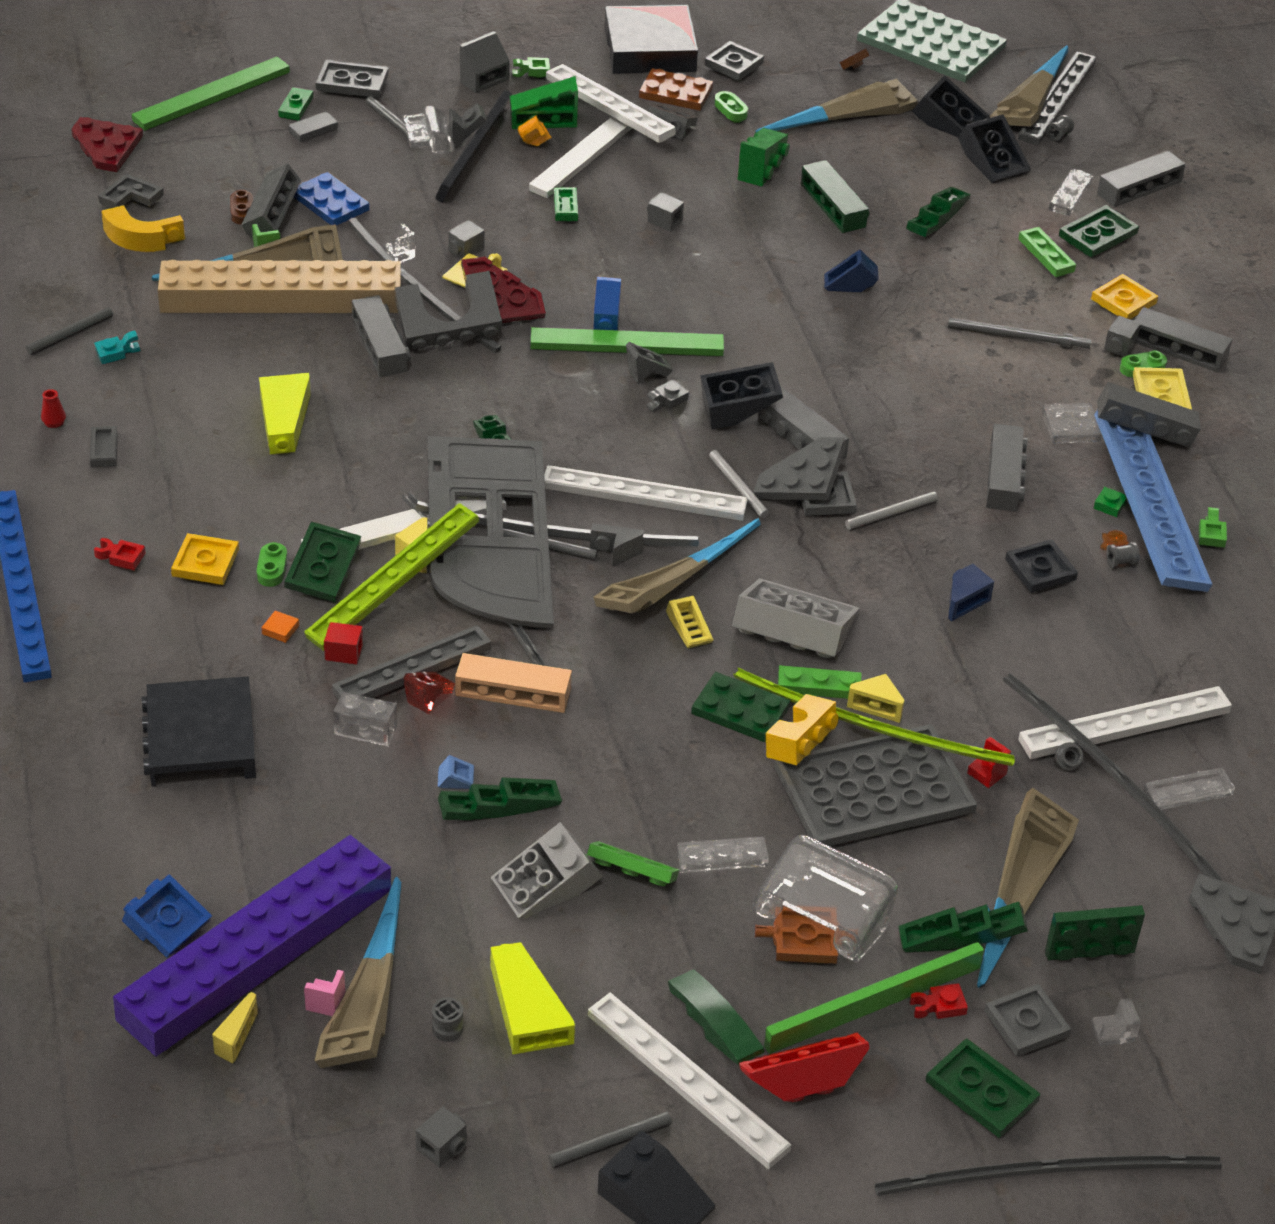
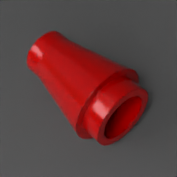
M49 389L42 394L41 420L45 426L57 428L63 425L66 413L58 397V392Z

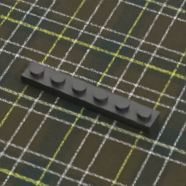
M476 625L332 684V692L343 707L348 709L460 662L463 653L478 655L491 649V641L479 626Z

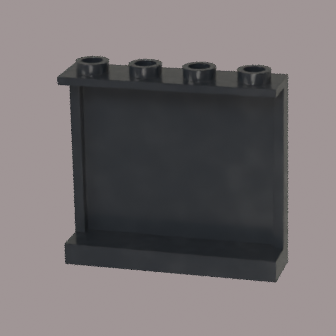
M249 676L146 684L147 696H142V711L147 713V716L142 717L143 734L148 733V737H143L144 754H149V758H143L144 775H150L151 787H156L155 774L244 767L245 779L256 778Z

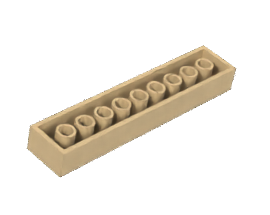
M161 261L158 283L160 313H352V300L380 295L383 304L388 305L390 313H398L395 302V287H401V261Z

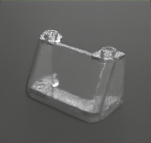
M798 835L787 845L757 892L751 911L765 918L772 919L777 917L783 910V906L802 914L834 930L833 944L835 949L842 956L857 963L888 928L898 893V886L895 880L888 874L813 838Z

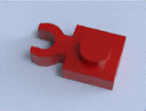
M107 538L100 539L101 548H94V554L97 559L105 560L109 558L110 565L135 570L146 554L144 545L120 540L118 544H113Z
M959 983L930 987L928 995L922 992H915L910 995V1005H921V1007H915V1018H925L932 1012H935L937 1019L967 1015L968 1006Z

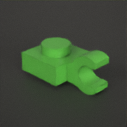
M528 57L527 61L513 59V66L520 67V69H512L514 77H521L528 73V76L541 78L546 77V72L550 70L549 58Z
M1208 507V516L1205 517V520L1200 519L1199 545L1225 548L1227 541L1226 522L1219 521V508Z

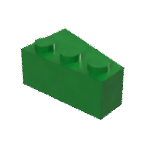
M576 76L510 96L512 129H518L519 126L535 116L546 128L577 127L578 86Z
M762 128L754 133V137H748L747 142L742 141L740 143L737 180L761 187L767 179L770 180L774 169L779 168L782 158L788 155L790 144L787 143L788 134Z

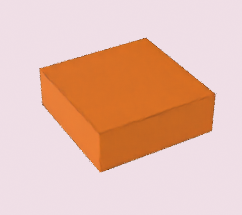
M274 611L261 627L262 634L286 643L299 627V619Z

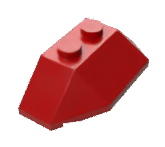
M854 1033L845 1037L824 1040L740 1062L739 1066L752 1081L783 1101L797 1102L803 1100L804 1096L815 1093L828 1094L833 1092L834 1088L844 1086L870 1047L868 1041L858 1033Z

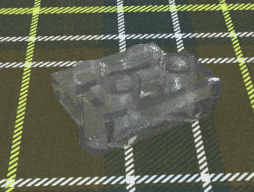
M425 106V114L403 116V124L410 148L430 146L432 153L454 151L447 119L441 110L432 106Z

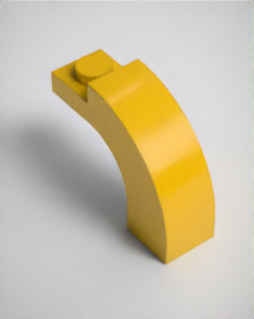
M124 206L101 211L103 229L112 242L125 249L140 252L166 250L165 244L185 240L184 222L181 216L146 222L131 217Z

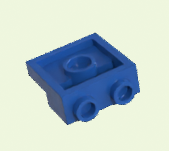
M169 874L162 881L159 879L154 880L146 888V894L141 899L135 897L124 907L125 914L122 922L143 942L148 939L168 958L206 925L212 915Z

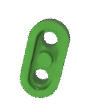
M722 91L715 95V107L729 120L739 123L747 118V105L734 93Z
M1159 351L1131 354L1122 358L1120 372L1127 377L1133 378L1134 367L1165 368L1167 358Z
M272 542L261 548L257 565V580L261 585L273 587L279 585L284 580L287 564V549L284 545Z

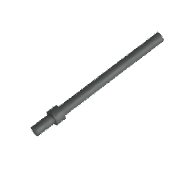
M949 318L948 327L1056 343L1066 348L1075 346L1090 349L1091 339L1073 337V334L1070 333L1060 335Z

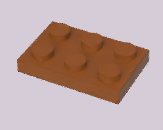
M651 69L639 90V98L701 111L713 88V81L700 77L685 76L682 73L666 72L662 69Z

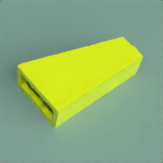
M309 373L259 377L260 397L270 454L295 452L311 395Z
M522 943L502 944L491 947V970L512 1054L574 1044L575 1023L573 1018Z

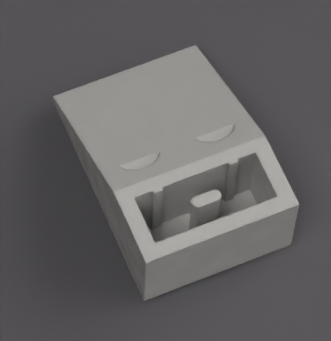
M560 822L491 876V879L521 920L579 896L603 876L575 837Z

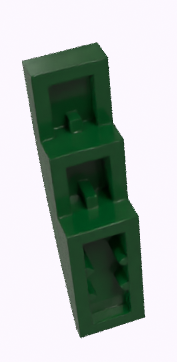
M952 186L933 194L930 204L921 207L918 216L908 220L906 230L923 237L929 236L946 224L970 199L971 194Z
M502 777L499 785L471 784L468 792L441 791L438 797L444 820H477L507 817L558 806L562 803L556 780Z
M1019 901L992 911L985 904L959 914L956 908L952 907L898 926L902 948L905 953L962 948L978 942L982 944L1028 932L1024 911Z
M693 969L668 981L670 992L686 1004L687 1015L704 1028L705 1038L738 1066L740 1062L749 1061L765 1053L764 1047L729 1002L696 970Z

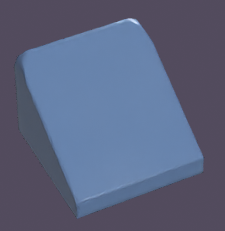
M449 755L439 766L438 787L470 789L471 784H473L474 765Z

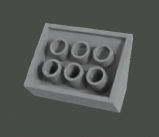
M759 578L739 595L732 626L739 628V631L745 634L753 635L757 633L764 635V638L768 641H784L790 643L792 648L798 650L811 649L816 651V654L821 657L830 658L832 656L835 657L841 651L860 608Z

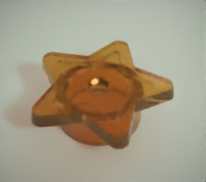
M1118 530L1102 533L1104 542L1100 545V549L1107 550V546L1111 544L1115 546L1128 545L1129 542L1127 541L1126 534Z

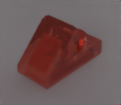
M434 671L405 673L403 678L407 702L427 714L431 712L436 698L440 694L452 693L455 686L454 682Z

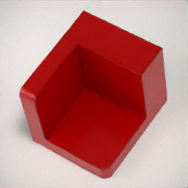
M331 622L324 639L325 660L357 665L363 648L362 626Z
M992 737L985 740L984 749L1011 754L1008 748ZM976 759L968 765L967 774L987 788H990L1007 774L1008 765Z

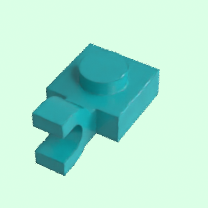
M135 330L126 333L122 340H119L118 336L94 343L102 365L126 358L125 353L141 351L138 342H133L138 340Z

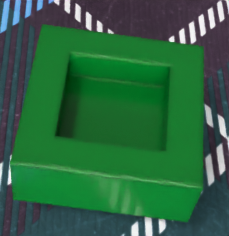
M1104 487L1095 500L1093 509L1117 518L1127 503V497L1123 493Z

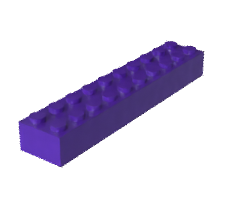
M352 835L347 836L114 995L115 1020L157 1057L389 893L391 889V867Z

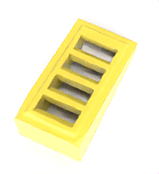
M694 596L669 601L666 609L667 615L687 648L713 642V637ZM687 612H688V614H689V615L681 616L682 613H687ZM692 620L693 622L685 623L684 621ZM697 627L696 630L688 631L689 628ZM699 634L702 635V637H699V638H695V639H692V638H691V636H694V635H699Z
M248 993L212 1034L214 1054L230 1063H234L258 1014L255 993Z

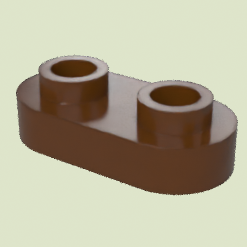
M239 189L230 195L231 220L238 225L242 224L253 202V195L244 189Z

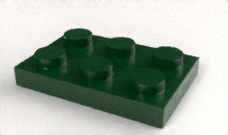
M1105 205L1060 228L1058 236L1092 258L1138 234L1139 226Z
M311 521L284 581V588L336 602L361 544L362 536Z
M715 671L693 703L691 714L766 743V732L779 720L783 719L790 708L791 700Z
M1142 905L1053 913L1045 946L1047 961L1135 953L1145 917Z
M967 1038L927 1073L925 1082L998 1138L1022 1118L1039 1101L1041 1093Z

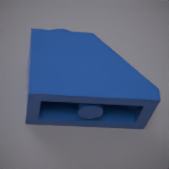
M597 277L593 330L618 331L621 279Z

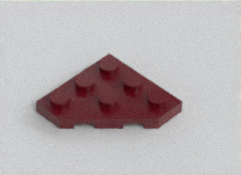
M80 117L71 129L72 137L75 141L78 140L81 149L87 157L90 156L96 169L116 173L143 137V130L141 128L115 124L110 121L94 120L89 117Z
M487 257L462 259L461 267L465 281L468 274L490 272L502 323L545 318L546 312L540 291L535 288H529L507 270L503 271L493 265V261Z

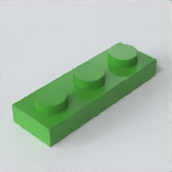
M1040 227L1019 232L1018 239L1055 277L1075 272L1076 264Z
M779 665L778 685L802 695L808 694L848 699L851 684L861 681V672Z
M599 841L590 843L587 855L595 857L594 862L607 867H611L614 864L622 867L621 871L628 875L638 876L640 873L649 876L651 883L660 886H666V883L675 882L679 874V869Z

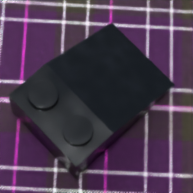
M945 75L924 95L912 110L927 126L959 137L965 125L990 118L988 113Z
M1004 114L965 125L958 137L967 158L991 183L1031 171Z
M773 362L700 375L702 395L711 430L737 425L783 398Z
M643 1130L599 1170L597 1193L637 1224H700L716 1206L670 1151Z

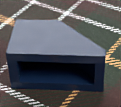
M861 249L824 274L825 289L827 291L861 293L865 289L874 286L879 280L878 266Z
M974 564L959 569L953 574L948 619L951 622L991 601L995 581Z

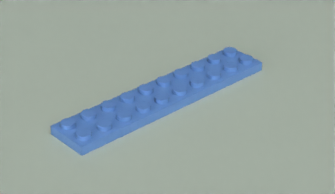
M1097 409L1094 416L1161 585L1208 592L1212 582L1151 436L1098 418Z

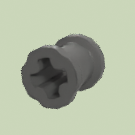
M1061 115L1057 118L1056 122L1048 124L1046 134L1051 140L1059 141L1064 134L1073 131L1074 122L1069 116Z
M1129 542L1128 545L1124 546L1111 544L1107 546L1106 558L1110 567L1113 568L1117 567L1118 564L1124 563L1138 564L1140 554L1135 542Z

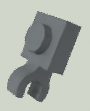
M671 380L647 394V397L652 401L646 404V407L652 412L657 411L664 405L673 408L688 400L689 391Z

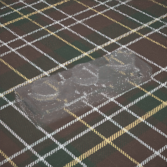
M1072 169L1051 200L1049 210L1070 216L1092 183L1093 175L1087 174L1082 170Z
M1223 767L1147 782L1144 785L1143 791L1163 810L1231 796L1235 787Z
M764 836L677 843V855L681 873L768 866L769 857Z

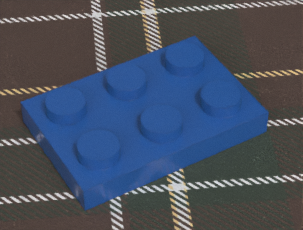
M328 172L301 183L294 195L296 200L330 225L337 226L370 210L368 201Z

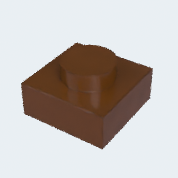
M865 48L839 63L843 70L850 66L852 69H855L864 64L862 60L870 55Z

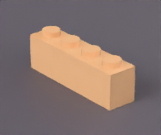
M463 653L455 676V696L565 713L571 691L572 670Z

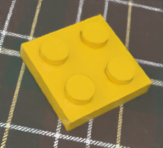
M1122 274L1093 291L1091 300L1117 316L1132 319L1140 313L1143 307L1150 308L1157 304L1158 295Z
M187 533L171 567L172 577L224 585L239 551V542Z

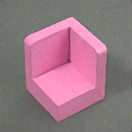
M338 970L333 982L315 979L313 984L306 983L304 988L306 1010L333 1016L345 995L344 971Z

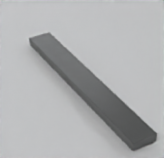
M1082 52L1075 53L1048 91L1039 119L1032 126H1024L1019 132L1018 140L1037 146L1046 135L1048 124L1056 121L1095 65V56Z

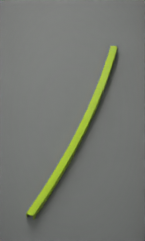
M738 667V671L735 674L733 673L735 678L789 699L793 703H797L805 696ZM836 707L839 720L888 736L994 763L1013 766L1015 762V757L1011 754L917 733Z

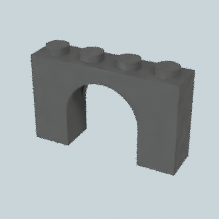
M485 271L466 275L465 287L470 309L462 318L449 322L437 320L428 314L423 305L419 284L395 287V302L406 347L419 350L429 345H446L451 341H468L477 336L491 337L501 333L502 320L490 272Z

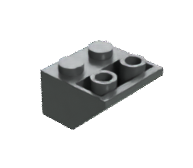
M490 32L460 45V82L470 90L478 93L509 80L510 61L496 32Z

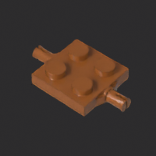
M776 906L773 926L755 924V938H773L776 946V961L837 964L840 941L858 943V929H840L837 922L836 909Z

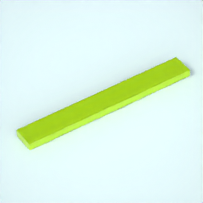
M461 503L457 504L304 631L306 638L324 651V639L331 622L350 625L359 623L479 522L478 515Z

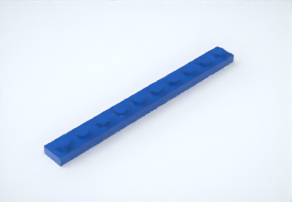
M1 491L0 558L23 682L52 678L16 491Z

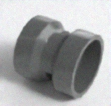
M451 997L437 1000L432 1007L433 1034L442 1041L458 1039L463 1032V1006L461 1002Z

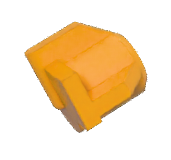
M537 116L518 127V133L526 144L539 146L552 138Z

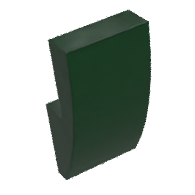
M485 415L481 419L473 421L479 438L512 440L506 433V424L497 415Z

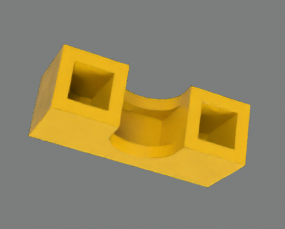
M806 694L793 706V722L779 720L766 732V757L798 765L836 728L839 719L836 713V702Z

